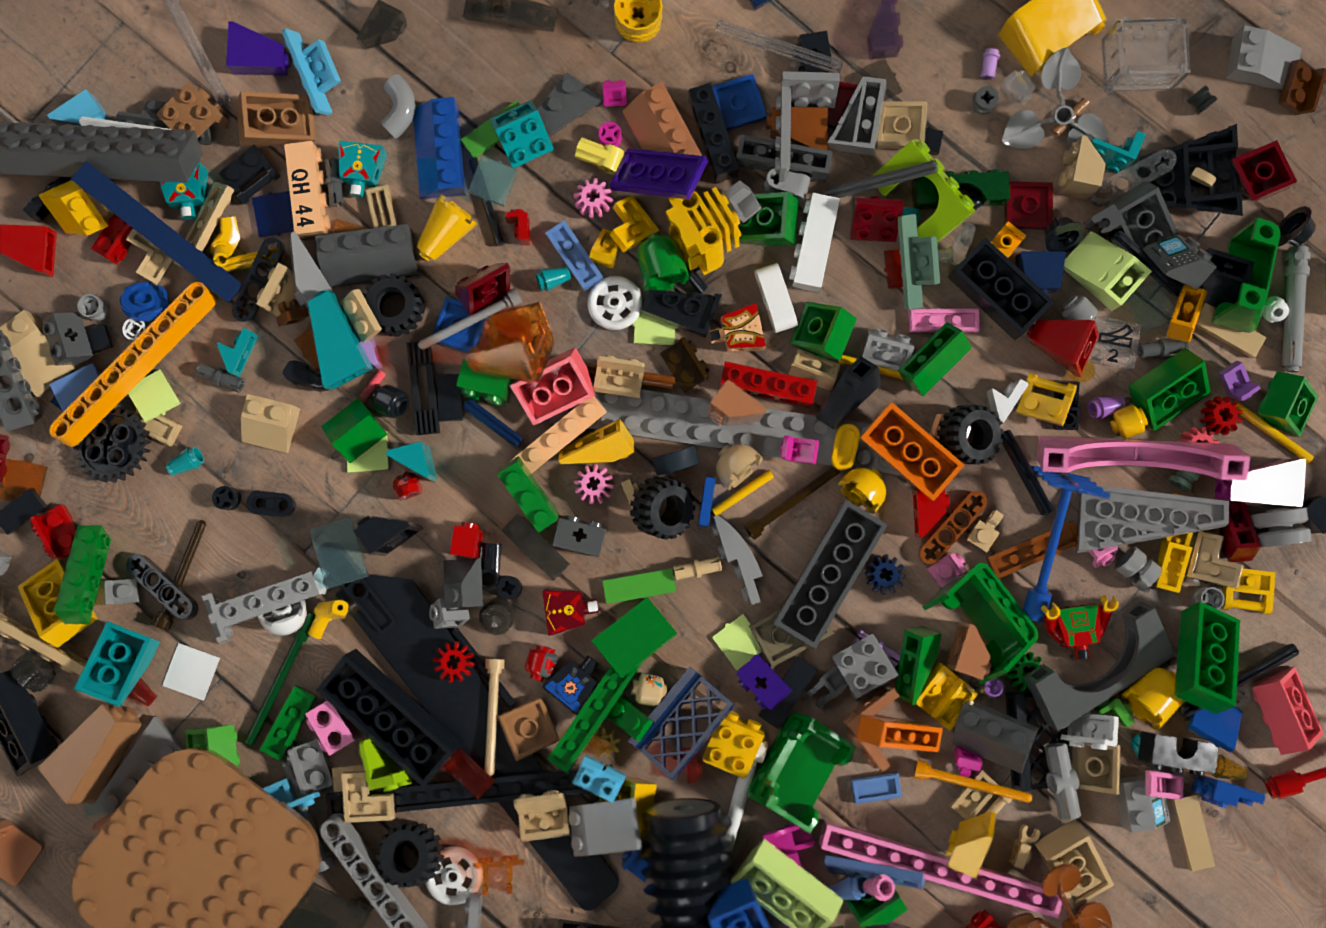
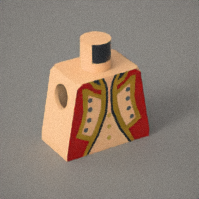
M757 303L723 315L720 319L721 328L709 330L711 344L725 341L727 352L763 351L766 347Z

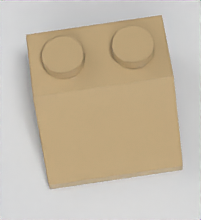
M247 394L241 414L242 442L288 453L300 408L291 404Z

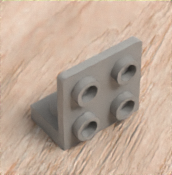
M874 634L835 654L832 658L851 689V695L855 702L893 681L898 676Z

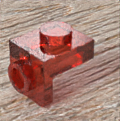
M682 747V751H689L691 747ZM697 753L687 764L688 784H698L697 777H702V762H697Z

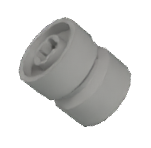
M1134 546L1118 560L1115 570L1125 578L1130 577V582L1140 591H1144L1158 579L1162 573V568L1152 559L1146 560V554Z

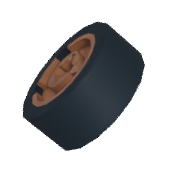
M690 445L652 457V462L656 475H663L699 463L695 446Z

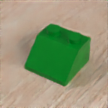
M806 302L790 344L817 356L840 361L857 318L839 306Z
M1277 371L1274 378L1269 381L1265 398L1259 403L1258 414L1267 423L1293 436L1300 437L1319 396L1304 376Z

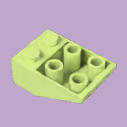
M1092 231L1067 256L1064 263V270L1111 311L1120 307L1152 272L1134 255Z

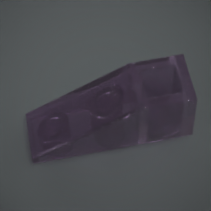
M881 0L867 37L870 60L897 57L900 49L903 48V36L898 32L900 14L895 10L897 0Z

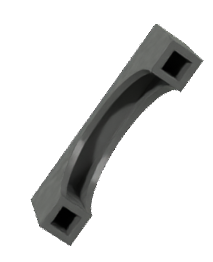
M1139 602L1122 613L1125 624L1123 649L1113 667L1097 680L1080 685L1067 684L1059 678L1056 671L1044 664L1023 676L1047 724L1057 731L1068 727L1071 722L1088 714L1090 710L1099 704L1107 702L1110 697L1119 691L1127 689L1130 684L1158 666L1164 665L1176 655L1154 607Z

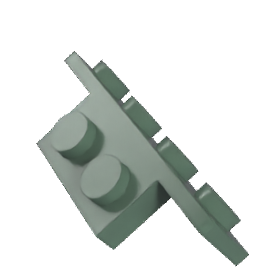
M916 215L898 216L903 299L905 310H913L923 307L922 285L940 283L937 236L918 237Z

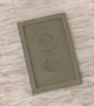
M780 609L749 625L771 668L809 648V646L772 625ZM830 626L820 641L833 635Z

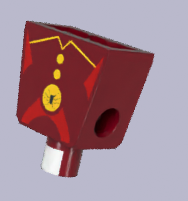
M542 591L548 636L586 625L587 614L599 613L597 599L583 600L582 591Z

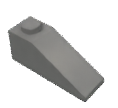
M294 231L290 234L289 238L294 290L296 292L294 297L300 306L304 305L308 310V301L314 298V294L323 290L331 292L333 290Z

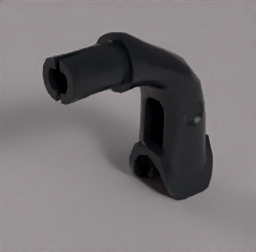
M296 360L289 361L286 364L283 375L294 385L312 391H329L324 388L321 375L310 370L307 364Z

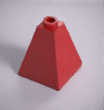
M1037 320L1028 329L1027 337L1030 338L1032 344L1072 374L1081 377L1097 342L1099 333L1096 322L1093 320Z

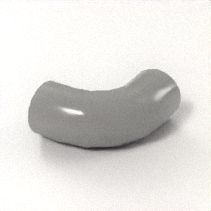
M399 74L391 76L384 84V91L392 99L393 106L390 113L381 121V124L396 139L411 124L416 111L415 95L407 81Z

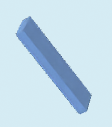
M825 856L824 864L830 873L860 876L862 879L887 875L895 885L924 889L925 878L923 872Z

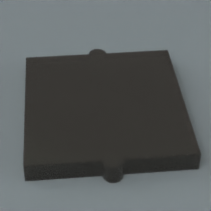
M885 59L850 77L853 84H859L863 76L886 79L884 101L903 92L895 78L896 74L892 73Z

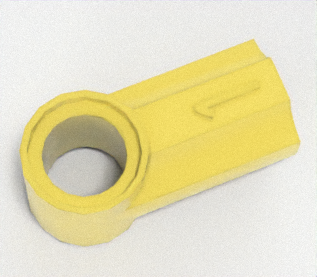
M581 138L576 148L575 158L596 165L598 169L605 173L615 175L624 151L614 145L606 144L603 146Z

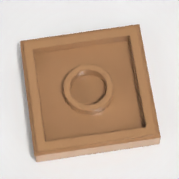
M542 696L497 716L515 761L560 741Z

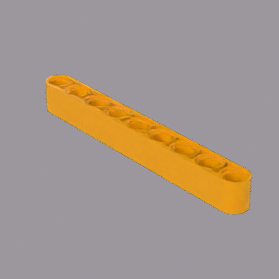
M201 282L191 283L51 424L49 429L50 435L68 447L79 444L215 306L217 301L215 294Z

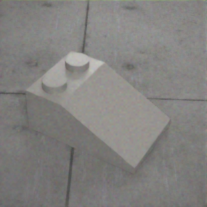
M1244 25L1232 38L1225 80L1282 91L1291 61L1300 60L1302 48L1269 30Z
M635 798L615 800L613 803L607 801L569 807V822L572 833L571 844L574 856L641 849Z

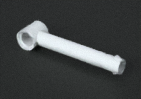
M762 741L746 778L738 777L727 814L732 820L730 828L725 831L732 837V844L726 849L727 851L733 850L748 797V788L752 782L757 762L763 763L768 742Z

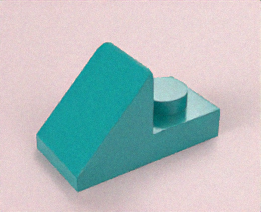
M243 328L235 337L234 349L217 342L228 373L240 378L259 335Z

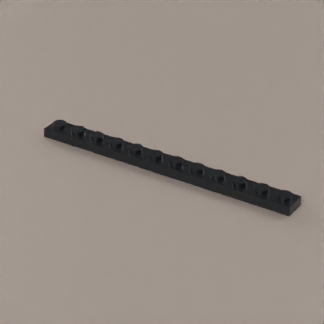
M571 768L568 774L560 769L432 782L424 787L420 784L404 785L385 792L383 788L370 790V795L394 793V809L396 813L514 801L519 799L521 795L532 794L534 797L542 796L548 791H558L563 796L592 792L573 783L579 768ZM343 792L326 794L328 818L337 813L344 815Z

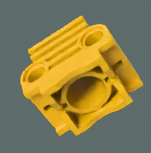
M716 187L712 188V197L708 191L703 193L704 202L696 191L693 192L690 200L670 197L668 199L673 208L665 211L666 218L670 222L669 235L678 241L684 254L686 265L690 271L699 267L703 275L723 265V246L727 253L731 251V242L735 249L740 247L739 237L741 233L738 228L740 220L736 212H731L727 206L729 202L725 194H720Z

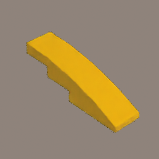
M1193 532L1162 538L1158 565L1162 568V573L1155 581V587L1180 593L1193 548L1189 546Z

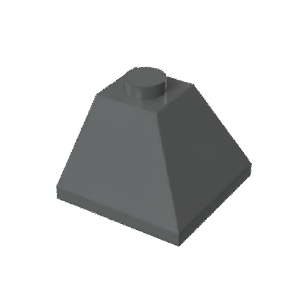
M481 558L443 561L445 608L483 606Z

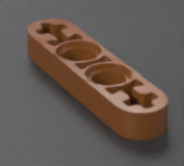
M980 491L969 492L919 548L918 558L922 563L928 565L935 564L985 509L987 498L984 493ZM971 497H979L978 502L980 506L972 507L970 512L962 508L963 505L967 508L972 504ZM958 512L966 516V522L963 526H959L954 522V516ZM940 531H949L951 539L948 543H942L939 540ZM934 540L943 549L936 548L932 553L934 559L928 558L926 560L924 550H931L935 546V544L931 543Z

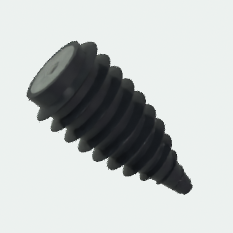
M678 798L654 803L647 807V812L642 814V817L647 819L648 828L639 832L640 839L649 842V846L639 852V856L651 861L650 865L641 870V874L644 877L653 879V883L645 886L643 892L656 898V901L647 906V911L660 917V920L654 922L651 928H712L708 915L724 887L732 880L731 872L726 869L732 862V855L726 850L732 844V837L725 832L730 828L732 820L728 815L721 812L719 803L708 799Z

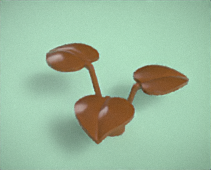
M1070 863L1061 864L1052 868L1045 875L1042 881L1043 892L1048 897L1058 894L1069 918L1063 921V928H1112L1110 914L1100 902L1087 903L1081 907L1079 914L1073 915L1063 892L1073 890L1080 883L1081 872L1077 866ZM1027 912L1013 917L1005 928H1042L1041 924L1048 928L1056 927L1040 917L1035 918L1032 913Z

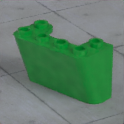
M1257 217L1230 237L1227 253L1253 261L1255 264L1249 284H1241L1237 303L1225 302L1218 305L1214 310L1212 323L1246 333L1254 332L1257 329L1267 302L1280 240V229L1275 223Z

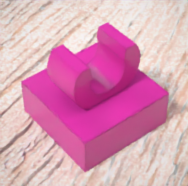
M620 79L619 81L610 82V80L603 82L604 106L627 105L626 81Z
M956 746L953 755L956 766H958L957 770H960L959 775L969 778L971 769L980 771L982 766L981 756Z

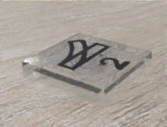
M1096 315L1094 319L1096 320L1099 337L1088 362L1133 370L1135 368L1142 324Z

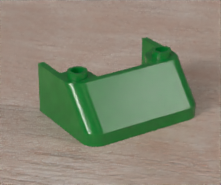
M978 563L968 569L966 573L961 574L940 589L922 606L924 610H927L941 603L946 609L953 610L960 605L988 643L985 647L990 655L989 662H991L989 674L984 676L983 680H978L980 684L1006 674L1038 640V631L1035 625L993 570L985 563Z

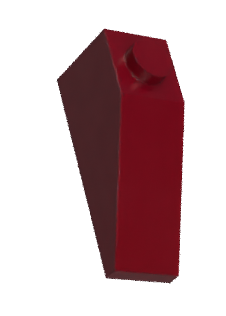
M1229 501V524L1226 527L1219 528L1220 536H1224L1222 546L1228 562L1252 561L1261 548V544L1246 503Z

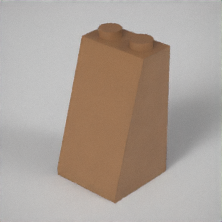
M101 704L38 767L39 771L65 804H94L142 725L137 718V712L133 708Z

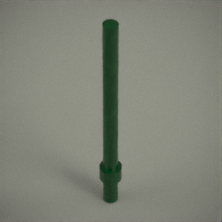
M307 612L303 625L295 631L293 635L295 639L244 740L246 744H254L303 642L306 643L309 637L307 632L316 616L314 613Z

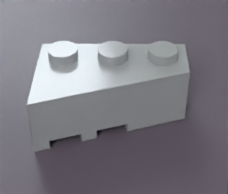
M862 77L849 101L847 109L843 116H841L833 135L828 141L829 150L875 155L886 92V79Z

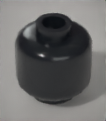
M386 384L375 390L372 396L374 409L389 418H397L403 415L409 405L406 393L392 385Z

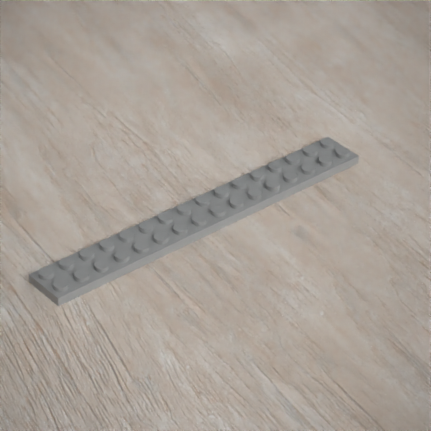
M641 390L640 398L594 392L595 397L608 412L587 429L595 431L621 419L631 436L721 450L727 445L731 448L736 444H746L754 448L762 456L781 458L780 444L784 440L785 435L793 438L815 439L819 441L816 464L832 466L830 457L838 428L844 424H853L858 428L861 437L870 424L843 420L835 429H832L817 419L815 415L767 408L760 422L725 426L722 423L719 426L709 418L710 413H708V409L712 400ZM576 406L551 417L549 424H556ZM861 439L859 440L855 462L849 469H875L882 474L904 477Z

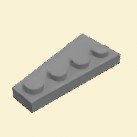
M157 716L153 717L97 799V803L107 814L112 813L121 806L154 763L172 752L185 749Z

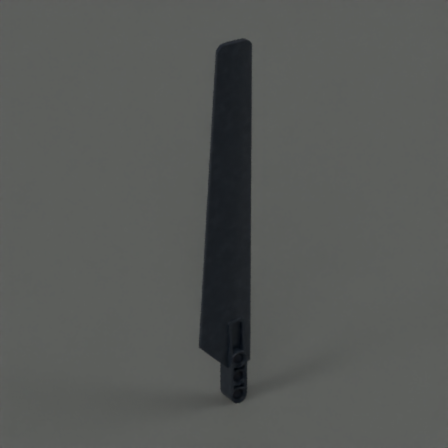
M336 542L323 543L318 549V557L342 587L335 594L337 598L347 602L348 612L428 714L462 743L457 751L479 778L491 777L485 774L489 689L473 667H465L471 672L469 676L460 672L463 677L461 682L457 679V675L454 674V681L452 683L449 682L450 674L441 679L440 675L444 670H434L436 666L441 665V662H434L433 658L443 657L437 650L440 648L445 653L448 652L445 643H449L451 649L454 650V643L456 641L447 628L434 629V624L429 614L431 605L413 579L364 574L343 546ZM331 546L336 550V555L333 559H329L326 553L327 549ZM344 565H348L351 569V573L347 578L341 574V568ZM359 583L365 587L363 596H358L355 592V588ZM455 655L450 656L451 660L447 662L448 666H453V669H457V664L461 662L460 658H455ZM499 704L497 707V716L504 713ZM497 718L495 766L492 776L544 771L533 754L515 761ZM514 801L498 802L520 830L519 815L514 806ZM570 822L569 836L529 841L583 910L590 911L595 909L617 890L618 878L602 854L574 856L571 844Z

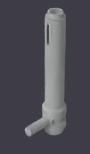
M1291 246L1285 254V261L1287 262L1284 270V276L1287 277L1285 303L1289 307V313L1284 319L1281 367L1284 368V372L1288 373L1299 372V368L1302 367L1307 277L1310 275V267L1307 265L1311 257V253L1308 252L1309 247ZM1292 344L1294 345L1293 361H1291Z

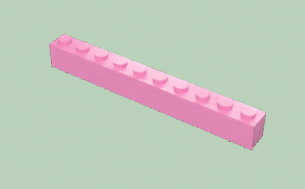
M824 820L818 840L821 849L868 863L923 872L924 878L932 882L1051 917H1059L1062 902L1058 894L1051 897L1046 896L1042 890V883L981 866L977 878L947 867L949 857L943 854Z

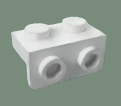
M1086 714L1070 723L1068 734L1061 735V740L1069 741V746L1084 748V743L1092 744L1093 749L1107 750V746L1117 747L1119 717Z

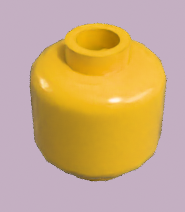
M1129 405L1113 413L1114 420L1110 421L1114 434L1119 433L1124 439L1142 434L1145 431V426L1148 425L1143 409L1137 408L1135 405Z

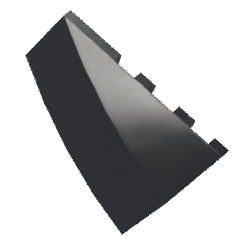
M1237 124L1218 132L1208 133L1206 136L1195 140L1185 141L1172 148L1168 147L1139 157L1141 184L1148 181L1157 186L1167 207L1243 216L1242 193L1238 189V174L1231 161L1236 158L1238 148ZM1199 167L1216 177L1212 187L1205 186L1190 178L1195 168Z

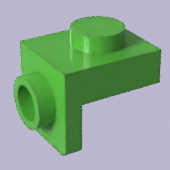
M1112 696L1107 702L1101 703L1092 709L1098 715H1103L1110 711L1113 716L1119 717L1118 724L1127 728L1135 723L1131 717L1133 713L1129 706L1124 702L1122 703L1117 697Z

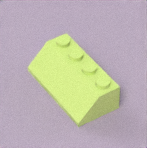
M765 839L750 852L731 880V883L748 878L760 905L789 928H828L834 923L843 903V899Z

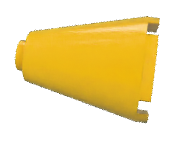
M442 194L436 199L417 243L418 254L427 261L439 258L478 224L476 220L469 221L472 216L453 201H450V203L446 200L443 201L446 197Z

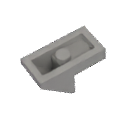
M136 579L100 581L94 606L141 602V585Z

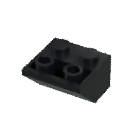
M1208 248L1205 251L1212 256L1210 260L1216 268L1199 287L1207 291L1204 303L1214 307L1225 302L1237 303L1241 284H1249L1255 262Z

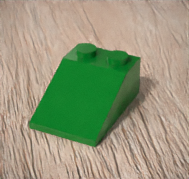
M789 192L754 194L761 206V210L745 222L740 220L738 225L741 233L739 244L763 246L796 245L799 200Z

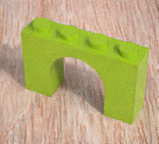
M911 140L872 176L933 160L936 161L938 172L925 177L935 184L939 194V203L934 214L917 228L918 237L937 236L938 244L976 212L973 208L974 203L967 195L963 196L958 190L960 186L957 181L952 177L948 178L943 170L945 168L938 159L931 157L928 153L930 151L929 147L922 140ZM903 182L880 187L878 190L883 196H886L896 190Z

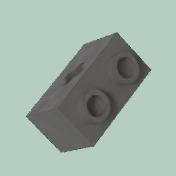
M79 312L53 313L42 321L43 332L47 337L50 346L49 352L54 359L55 366L82 364L93 356Z
M566 515L565 519L559 518L552 546L600 557L606 529L602 528V523L589 521L587 525L579 523L580 518ZM580 529H583V533L587 537L577 542L578 538L574 536V533H578Z

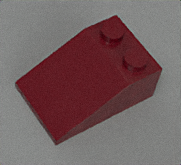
M495 263L491 266H484L477 271V274L470 278L464 277L457 282L455 294L469 316L503 299V296L507 294L506 292L510 290V266L508 263Z

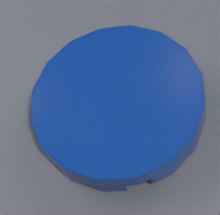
M140 282L128 286L119 299L122 312L127 317L136 321L155 320L170 305L168 292L160 285H151V282Z

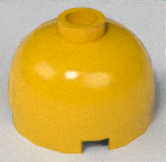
M852 469L838 483V485H843L840 490L851 503L858 507L861 505L867 507L865 511L874 514L880 508L886 498V486L882 480L883 476L875 469Z

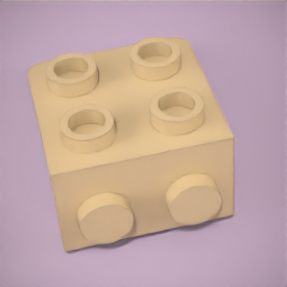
M548 791L542 796L535 797L532 794L521 795L519 799L514 800V806L519 815L520 839L522 842L570 835L568 807L562 793Z

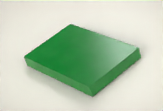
M647 597L591 641L622 679L677 636V632Z

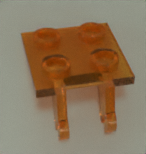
M518 855L502 856V861L494 862V857L477 858V863L472 864V869L482 868V896H488V868L506 866V893L512 894V866L525 865L524 859L518 860Z

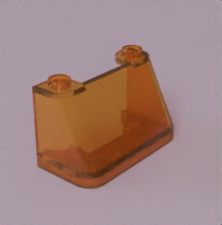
M536 302L497 312L487 317L483 325V332L490 342L486 349L478 350L477 348H472L466 355L468 367L477 373L529 383L539 381L554 348L553 335L541 303Z

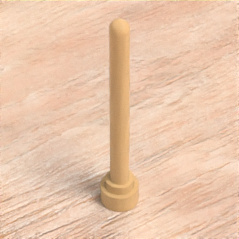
M505 659L485 660V669L490 674L485 752V774L487 776L494 774L499 674H502Z

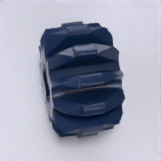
M887 554L883 555L882 561L878 556H875V564L867 563V566L872 571H864V575H871V579H868L866 584L875 583L872 591L876 592L880 588L881 595H886L887 588L890 593H895L894 585L897 587H902L903 585L897 580L898 578H905V574H898V571L904 568L903 565L894 566L897 558L893 557L889 562ZM881 569L889 571L888 580L880 578L879 574H882Z

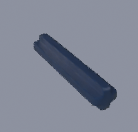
M468 399L464 403V410L515 448L521 445L523 437L472 399Z

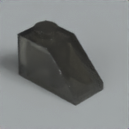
M377 0L356 39L361 48L365 50L396 41L399 34H403L405 31L407 20L401 10L381 0Z

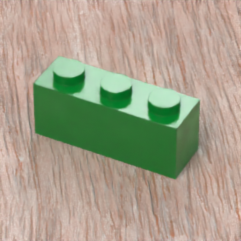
M946 322L898 372L908 388L924 396L972 347L961 329Z
M519 456L499 469L497 476L538 533L558 520L559 512Z

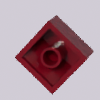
M1277 140L1231 160L1251 202L1267 199L1288 190L1297 182Z

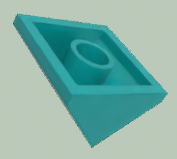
M420 441L390 449L386 452V455L431 481H436L437 475L430 447Z

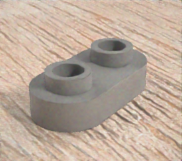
M472 893L470 898H466L465 913H469L468 923H464V928H480L482 894Z

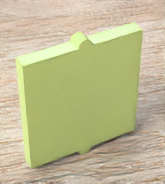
M640 313L637 320L633 323V327H635L634 344L672 346L675 341V329L678 327Z
M161 370L144 377L128 393L145 423L159 415H165L166 411L181 404Z
M385 436L352 463L347 461L348 473L389 470V456L386 455V452L390 450L388 448V436Z
M744 614L730 624L726 623L725 628L712 637L736 670L743 667L756 654L762 652L749 628L751 624Z

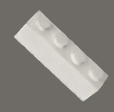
M812 193L811 199H806L803 213L807 214L806 222L801 221L798 234L802 236L801 244H796L794 257L798 258L797 264L791 267L789 279L793 280V288L819 293L822 287L840 198Z

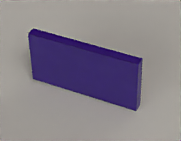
M628 148L609 186L613 191L690 200L708 160L705 156Z

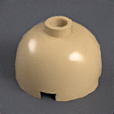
M736 444L731 448L727 445L718 453L720 458L716 463L717 476L728 490H731V485L735 488L753 473L752 466L754 464L759 466L763 458L749 445Z

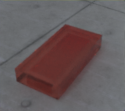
M461 749L443 766L477 799L495 782L487 772Z

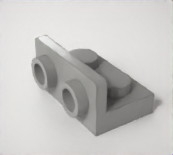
M881 328L868 329L867 340L861 356L875 365L898 371L911 358L915 346L914 342L907 335L897 334V336H894Z
M320 739L288 750L287 762L289 767L294 770L296 776L294 784L296 790L301 792L302 796L333 785V776L327 755L318 744Z

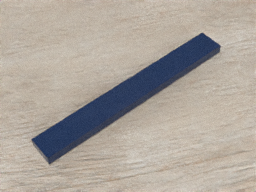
M87 161L71 178L73 182L226 302L230 303L241 290L242 283L223 268L217 266L214 261Z

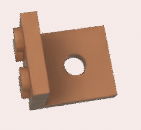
M884 685L841 718V721L850 731L847 734L849 739L858 749L862 748L865 751L861 755L873 769L877 767L882 772L890 767L889 763L875 745L857 740L861 715L874 716L899 697L894 688Z

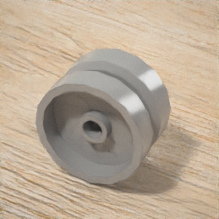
M1289 507L1266 510V513L1250 515L1254 528H1269L1268 532L1257 533L1261 547L1312 541L1309 528H1293V524L1305 523L1309 520L1307 508L1290 510Z

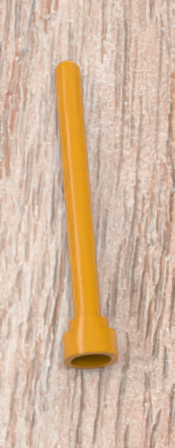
M917 760L914 779L924 781V779L929 780V778L1026 803L1032 800V796L1029 793L933 769L926 761Z

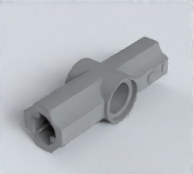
M1067 743L1048 744L1044 747L1049 768L1046 780L1049 790L1054 794L1058 818L1061 820L1077 819L1081 816L1076 789L1079 788V779L1077 773L1071 767Z

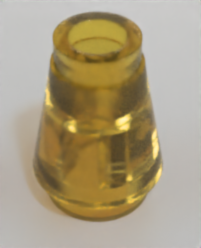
M1219 754L1217 756L1215 774H1210L1215 778L1243 781L1247 776V769Z

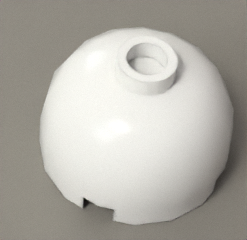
M303 600L257 616L258 620L266 631L274 635H289L303 625L307 616L306 602Z

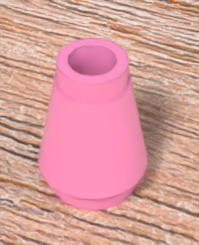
M879 875L865 880L863 889L865 893L885 901L894 894L895 885L887 875Z

